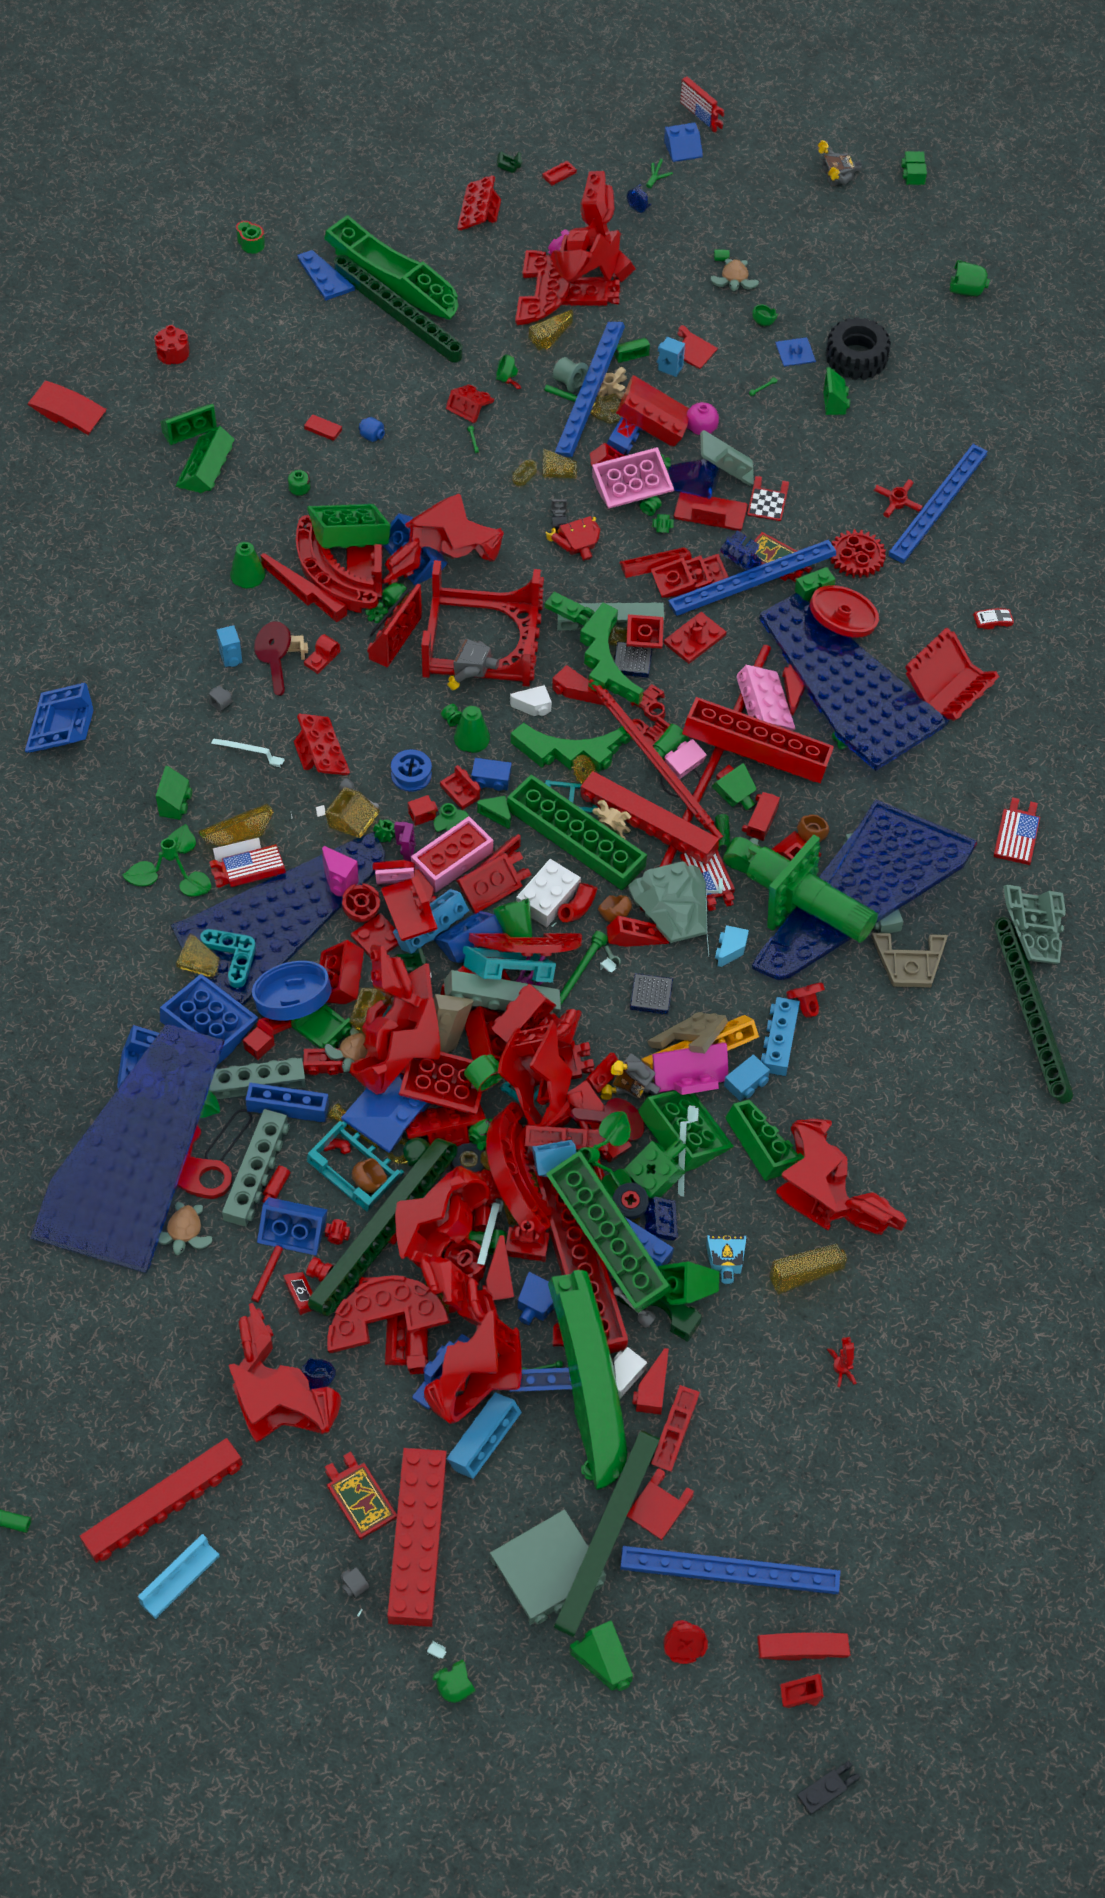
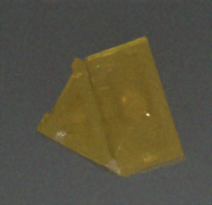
M616 393L603 397L598 395L590 414L609 424L619 422L621 416L616 414L620 402Z

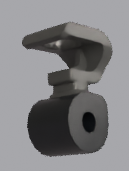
M551 499V512L555 515L552 516V529L554 528L556 531H558L561 525L567 524V517L564 516L567 509V499Z

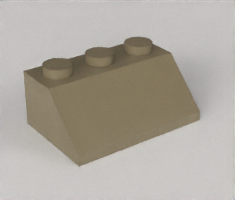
M435 994L434 1004L438 1020L441 1052L449 1053L457 1047L474 1002L473 999Z

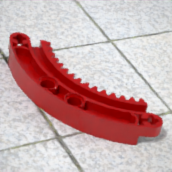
M302 516L299 519L296 530V547L306 579L346 604L347 610L362 613V608H375L379 604L373 578L367 581V577H364L361 580L360 575L355 577V573L350 574L349 570L345 571V567H341L340 563H337L336 559L331 555V551L322 547L317 541L310 516Z
M511 1102L492 1119L486 1138L488 1162L500 1195L517 1223L521 1226L524 1220L532 1221L534 1223V1230L538 1233H543L551 1226L548 1216L552 1213V1207H548L547 1201L542 1199L543 1194L538 1193L539 1188L534 1186L536 1182L531 1179L533 1175L528 1172L531 1169L526 1166L529 1162L525 1160L528 1158L525 1155L527 1152L525 1149L527 1147L525 1146L526 1125L522 1127L518 1122L524 1113L516 1102Z

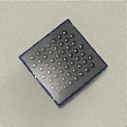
M617 642L614 663L622 674L649 678L653 648L626 646L627 643Z
M635 973L630 1010L668 1015L673 978Z

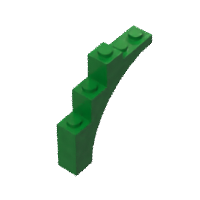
M603 602L580 632V642L589 647L585 652L584 664L594 669L589 675V680L592 679L594 681L591 684L588 683V686L596 691L592 685H601L603 689H608L612 693L626 698L629 702L639 705L643 699V689L622 674L610 654L608 640L618 619V609Z
M522 723L511 732L510 743L541 768L546 764L550 765L556 758L569 770L579 767L584 760L596 771L600 772L602 769L610 767L612 755L618 751L623 743L627 744L631 740V736L621 726L611 733L592 739H560L545 735Z

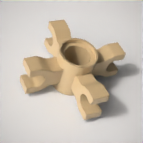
M620 367L615 374L606 373L596 397L597 401H600L605 394H616L622 400L626 387L619 385V383L627 379V376L624 375L626 372L624 368Z
M600 800L598 805H600L601 810L594 808L592 812L598 815L599 822L625 839L622 831L629 833L631 830L625 826L624 821L630 819L631 815L627 811L621 813L617 809H609L607 803L604 800Z

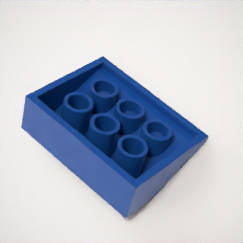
M202 974L160 1007V1022L216 1065L233 1052L258 1020L255 1014Z

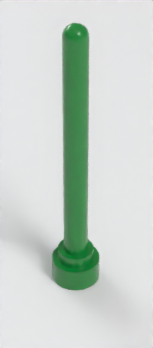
M596 931L592 936V945L560 993L561 1005L598 948L604 947L607 943L608 937L604 933Z

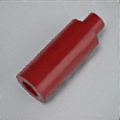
M278 1166L263 1192L265 1196L262 1200L263 1203H265L268 1197L277 1199L291 1174L286 1167Z

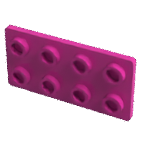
M724 1042L712 1044L705 1054L694 1053L689 1048L652 1055L653 1071L656 1073L654 1084L661 1088L659 1092L675 1090L684 1095L719 1089L718 1083L724 1082L725 1077L728 1075L727 1044Z

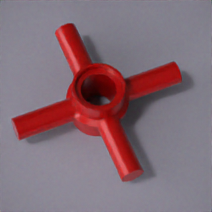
M907 480L903 487H896L892 491L876 485L874 491L888 497L890 505L883 513L886 518H889L895 509H901L904 506L918 512L922 510V505L908 499L907 492L913 485L912 480Z

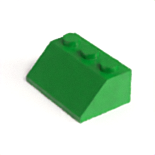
M206 404L160 421L162 433L169 445L209 432L217 427L213 404Z

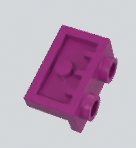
M395 822L396 843L401 845L400 854L403 855L404 860L411 862V856L414 854L416 846L414 826L408 822Z

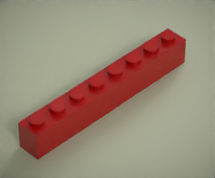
M594 771L581 785V797L586 802H591L601 809L598 802L604 800L609 809L614 808L621 813L627 811L631 818L625 821L630 823L631 826L638 827L648 835L654 836L663 843L677 848L681 853L690 855L698 862H703L707 865L718 850V837Z
M227 1438L81 1534L80 1539L95 1563L99 1560H107L112 1555L111 1552L117 1548H125L130 1544L132 1538L137 1535H144L148 1532L150 1526L155 1523H162L167 1519V1515L174 1510L177 1512L183 1509L187 1501L192 1498L197 1499L201 1497L205 1489L210 1486L215 1487L219 1485L223 1477L238 1472L241 1468L240 1466L243 1465L240 1455Z

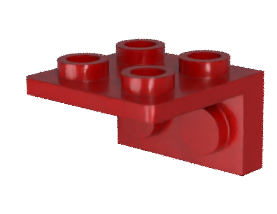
M467 385L451 390L445 409L475 423L481 406L491 404L495 399L490 397V394L480 392L472 385Z

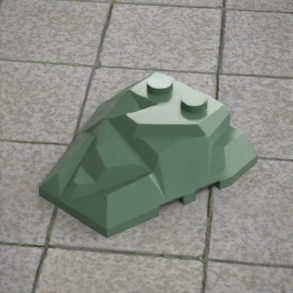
M682 861L650 869L644 872L643 877L635 879L628 885L634 903L642 907L647 918H651L656 923V928L670 943L707 934L706 882L699 867L694 865L687 866L686 862Z
M1003 886L1007 910L1028 961L1051 964L1060 963L1062 941L1059 939V935L1064 930V926L1061 925V917H1064L1066 912L1063 893L1047 891L1038 896L1022 893L1020 886Z

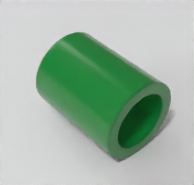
M714 250V261L729 259V250Z

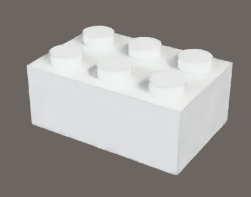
M549 859L519 893L516 901L520 902L522 899L529 898L531 918L548 927L558 915L559 907L562 904L568 903L577 893L581 877Z

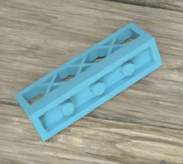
M203 1534L138 1595L140 1604L155 1619L220 1557L208 1544V1540Z

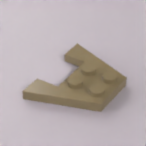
M872 933L871 938L892 986L932 987L948 935H929V951L892 950L890 933Z
M698 1012L649 1039L647 1042L651 1048L663 1049L674 1039L693 1041L688 1045L691 1052L705 1054L726 1026L728 1020L726 1015Z

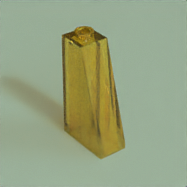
M836 1243L776 1259L772 1263L769 1278L776 1292L780 1295L844 1269L847 1256L843 1249L840 1250Z

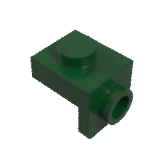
M500 151L497 156V167L515 173L517 168L519 169L522 165L521 152L512 157Z
M417 948L412 954H396L395 956L403 960L408 974L426 964V956L423 954L422 948Z

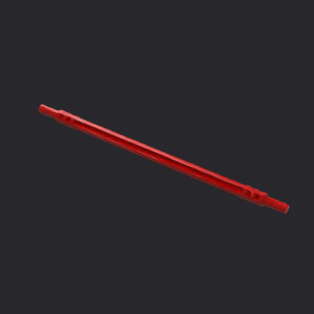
M592 685L601 701L703 827L708 829L712 835L718 837L719 842L721 838L723 840V835L714 826V821L606 689H603L601 685Z

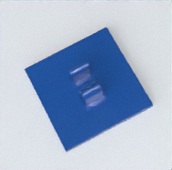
M807 337L775 342L784 367L816 362Z

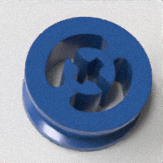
M410 749L399 752L391 762V778L393 783L399 789L408 792L419 791L425 788L432 777L431 760L425 753L418 750ZM411 764H414V767L412 768V777H409Z

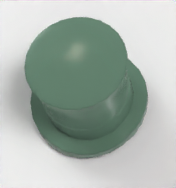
M563 357L554 367L553 378L566 384L567 390L574 393L581 389L589 367L583 362L576 364L567 357Z

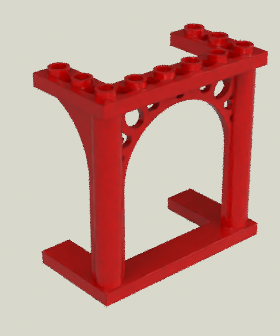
M434 560L432 571L433 597L428 631H423L421 644L422 677L430 678V673L455 676L454 660L432 658L440 604L488 608L503 612L512 618L518 626L520 639L514 651L499 660L497 670L488 668L483 677L477 678L522 681V686L530 687V680L534 681L535 652L538 650V642L535 641V638H539L540 628L537 627V624H541L542 614H539V610L543 609V600L540 599H543L544 577H541V570L534 569L530 582L521 589L512 592L497 593L442 588L441 561ZM520 613H528V616L524 619L517 618ZM512 658H519L516 662H512Z

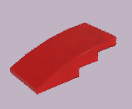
M46 380L28 402L30 407L56 423L60 421L71 429L76 427L87 435L90 434L107 410L77 392Z
M719 553L702 559V556H698L685 561L683 557L651 569L662 598L678 597L728 578Z

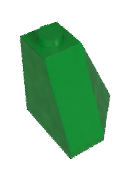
M691 1262L658 1266L673 1289L665 1295L670 1305L689 1304L719 1292V1271Z
M612 1621L589 1630L585 1633L586 1636L582 1639L581 1643H579V1640H576L570 1645L569 1652L571 1656L610 1690L618 1689V1691H621L630 1686L633 1674Z

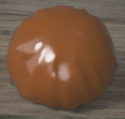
M818 815L803 816L798 822V835L807 842L814 834L820 838L821 842L828 836L829 826Z
M609 895L599 905L598 911L608 923H611L617 916L627 917L631 911L632 903L627 896L619 895L615 897Z
M374 1158L358 1162L352 1170V1178L356 1186L360 1187L367 1194H374L387 1181L385 1172Z

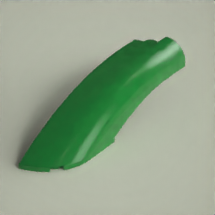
M574 1270L572 1274L551 1277L548 1287L564 1343L576 1420L595 1488L599 1490L612 1484L622 1473L627 1460V1445L614 1368L589 1274L584 1270Z

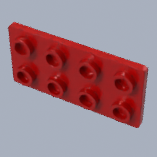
M494 175L484 177L467 185L458 222V230L486 221V218L491 223L497 221L501 198L493 189Z
M681 491L674 519L741 531L748 504Z
M375 544V546L366 545L365 547L349 546L347 548V570L350 571V574L355 573V577L360 575L361 580L364 577H367V581L373 578L378 599H382V544Z
M298 714L297 718L302 730L293 742L303 769L310 770L315 764L319 773L349 775V768L329 717Z
M419 876L381 888L401 941L438 929Z
M480 1104L477 1115L446 1107L430 1108L420 1112L405 1131L409 1139L427 1135L430 1145L435 1139L441 1138L459 1146L470 1143L467 1126L474 1125L486 1119Z

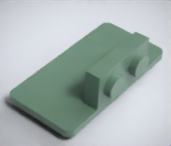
M703 430L700 433L702 457L738 478L743 483L749 486L753 485L752 459Z

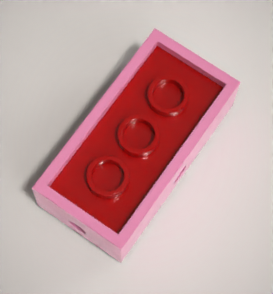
M467 817L412 855L411 862L415 863V869L420 870L436 893L493 853V839L473 819Z

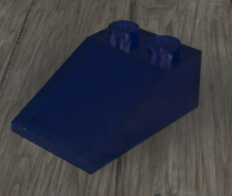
M700 459L673 464L668 468L667 472L675 491L711 499L719 479L720 468L708 460Z

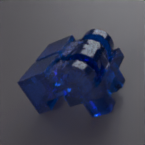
M737 530L732 538L730 536L727 537L720 552L746 571L760 566L763 560L756 554L760 544L750 539L746 546L742 545L747 536Z

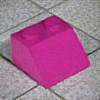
M324 846L322 848L323 864L330 890L337 896H343L347 888L354 884L357 885L359 882L357 861Z

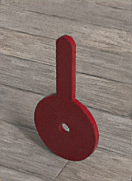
M274 621L266 624L259 631L255 639L254 649L259 660L270 664L274 693L281 696L285 691L281 659L289 649L291 634L285 624Z
M613 1098L604 1105L603 1111L574 1108L570 1112L571 1117L576 1121L601 1123L611 1113L623 1111L627 1114L631 1129L628 1142L638 1140L644 1132V1122L638 1110L624 1099Z

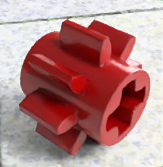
M334 1219L332 1224H326L325 1237H328L330 1243L340 1245L343 1243V1239L348 1241L350 1227H347L345 1221Z

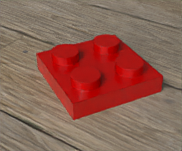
M381 913L351 933L352 939L364 949L369 957L371 944L384 946L387 953L399 946L392 932L395 928Z

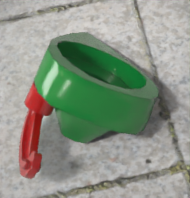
M505 354L499 360L496 379L507 384L511 383L515 388L521 389L517 382L511 380V377H515L518 373V369L514 364L515 359Z

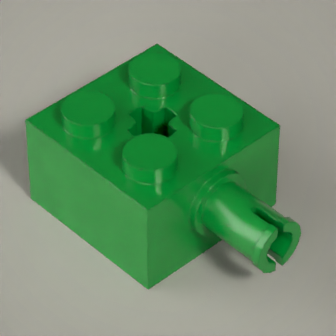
M677 1138L665 1150L659 1143L651 1141L624 1170L638 1185L646 1190L650 1198L658 1200L686 1173L675 1161V1158L687 1145L683 1144L680 1138Z

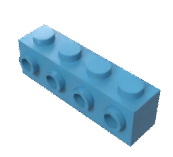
M449 889L430 903L431 911L438 927L437 930L405 941H401L397 929L392 931L401 949L412 954L417 948H421L425 943L434 940L435 936L440 932L447 930L452 923L462 919L469 909L460 892Z
M777 997L776 1004H771L770 1015L773 1016V1020H768L766 1031L770 1032L769 1037L765 1036L763 1046L767 1051L766 1054L762 1053L761 1062L770 1069L769 1073L786 1076L800 1001Z
M496 1392L446 1458L454 1471L474 1479L522 1413L513 1399Z

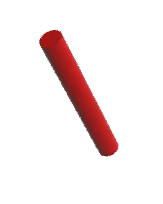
M275 1246L251 1298L252 1301L259 1303L282 1253V1247Z

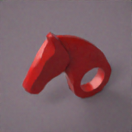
M195 1123L184 1125L154 1146V1149L143 1150L144 1155L155 1159L161 1171L170 1181L191 1195L206 1199H216L224 1196L231 1188L232 1174L226 1164L219 1160L191 1157L193 1144L201 1135V1129ZM209 1170H217L224 1175V1181L219 1187L209 1189L200 1183L202 1174Z

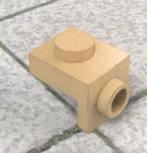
M291 635V642L287 652L301 651V660H305V653H308V643H304L303 635Z

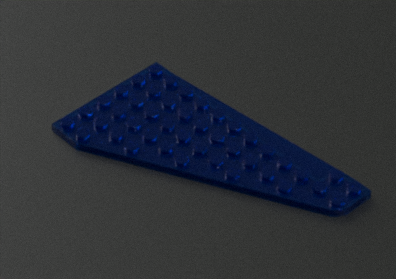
M875 799L860 825L819 878L877 912V923L961 870L977 846V840ZM796 906L776 934L762 948L752 964V969L777 980L788 979L852 938Z
M375 832L358 837L333 849L357 861L359 879L357 885L365 884L375 874L373 863L385 862V851L378 837H374ZM322 854L194 916L173 923L171 928L194 977L196 978L200 974L204 975L244 1006L253 997L252 988L256 980L269 969L286 963L342 907L343 896H337L330 890L324 871ZM213 929L250 936L255 940L256 950L244 986L234 988L229 984L228 973L234 953L204 948L200 939L201 933L204 930ZM226 939L223 941V944L229 946L233 944V940ZM244 958L237 961L239 965L247 963V960ZM237 971L238 974L237 977L234 978V980H238V978H240V971Z

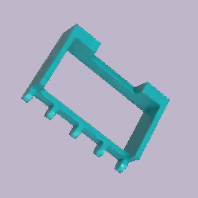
M463 947V953L465 954L464 967L483 979H501L503 969L534 970L532 980L536 982H553L556 963L546 957L543 961H538L541 958L539 953H533L530 960H518L526 959L527 956H522L518 952H500L484 947Z
M339 1121L307 1154V1162L365 1211H368L404 1174V1171L402 1169L393 1171L387 1166L391 1162L389 1158L382 1162L373 1154L376 1147L373 1145L369 1149L364 1147L357 1141L361 1135L357 1132L354 1136H351L344 1129L347 1123ZM338 1134L349 1141L367 1158H374L380 1164L383 1171L390 1176L371 1197L360 1187L354 1188L328 1166V1160L320 1154Z

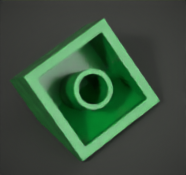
M827 367L823 388L826 415H846V410L850 408V399H847L848 386H845V379L830 367Z
M165 766L156 793L158 812L161 817L181 820L182 815L187 813V799H191L193 789L190 788L188 779L169 766Z

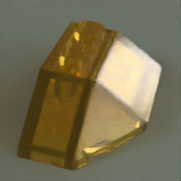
M264 804L261 807L251 809L198 832L205 841L220 847L255 839L263 835L274 811L268 804Z

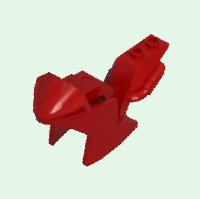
M589 171L580 210L582 220L588 226L570 230L569 234L563 237L560 251L554 250L550 256L554 267L567 282H573L597 267H600L606 280H611L619 253L620 232L619 230L609 231L607 223L612 219L615 211L614 191L612 186L606 185L604 171Z
M461 495L450 496L405 524L406 527L410 528L409 542L400 547L386 560L385 566L389 574L382 580V583L388 582L391 585L397 582V578L402 575L405 578L414 574L413 570L417 569L420 565L421 547L425 546L437 550L438 553L450 559L467 555L475 549L482 559L494 562L499 554L504 532L501 528L493 529L469 521L466 517Z
M371 944L370 959L372 961L371 979L373 987L394 997V1003L384 1017L378 1016L367 1027L365 1045L368 1050L365 1058L352 1062L350 1071L363 1086L374 1094L379 1095L385 1093L389 1085L412 1058L439 1059L441 1044L433 997L429 996L427 999L413 994L412 982L403 960L400 957H390V955H387L384 946Z
M566 1010V1013L560 1018L555 1013L547 1014L532 1029L521 1031L517 1027L505 1046L499 1061L498 1073L515 1088L529 1126L564 1127L571 1120L570 1112L572 1109L570 1103L566 1102V1095L573 1071L559 1056L558 1046L572 1043L582 1013L580 1010ZM534 1054L530 1068L539 1074L541 1079L537 1102L540 1105L550 1103L543 1118L534 1106L535 1079L521 1064V1056Z
M815 1118L795 1121L791 1126V1132L794 1136L797 1154L801 1153L804 1158L782 1173L781 1176L788 1182L777 1188L776 1194L790 1207L826 1230L830 1229L831 1221L844 1217L854 1226L877 1235H882L888 1226L902 1231L907 1223V1219L902 1212L890 1206L885 1198L880 1197L874 1192L852 1198L847 1196L845 1190L847 1157L838 1147L832 1146L826 1141L827 1132L832 1125V1121Z
M463 1166L455 1167L424 1198L397 1202L395 1212L396 1235L401 1259L407 1257L421 1268L428 1289L434 1295L443 1293L442 1301L447 1305H452L458 1311L462 1310V1282L464 1277L462 1270L454 1263L441 1258L442 1252L452 1243L460 1244L463 1239H469V1233L472 1229L473 1209L480 1207L489 1197V1187L484 1179ZM457 1190L458 1195L450 1197L451 1193ZM450 1198V1207L445 1215L447 1204Z
M462 1272L464 1277L462 1282V1310H457V1313L469 1323L477 1326L476 1333L468 1342L457 1341L454 1345L447 1346L440 1379L432 1381L424 1389V1398L432 1411L450 1424L457 1423L492 1390L519 1389L522 1378V1356L518 1328L516 1327L512 1330L498 1319L499 1316L492 1294L487 1289L477 1291L479 1283L464 1272ZM470 1374L469 1381L465 1389L466 1379ZM457 1391H464L462 1395L456 1397Z
M253 1303L249 1304L251 1316H243L239 1319V1329L245 1358L239 1366L236 1364L228 1366L235 1382L232 1384L254 1441H261L281 1425L318 1432L322 1435L330 1432L340 1409L341 1396L329 1387L312 1389L310 1391L308 1379L299 1368L280 1365L278 1369L265 1367L263 1362L273 1349L271 1337L274 1335L270 1326H265L262 1321L264 1316L260 1308L256 1309Z

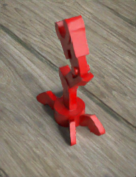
M850 1337L842 1338L843 1349H840V1357L837 1356L834 1350L827 1349L835 1360L833 1368L839 1373L837 1387L841 1386L842 1374H846L853 1384H857L854 1375L849 1372V1370L854 1368V1343H851Z

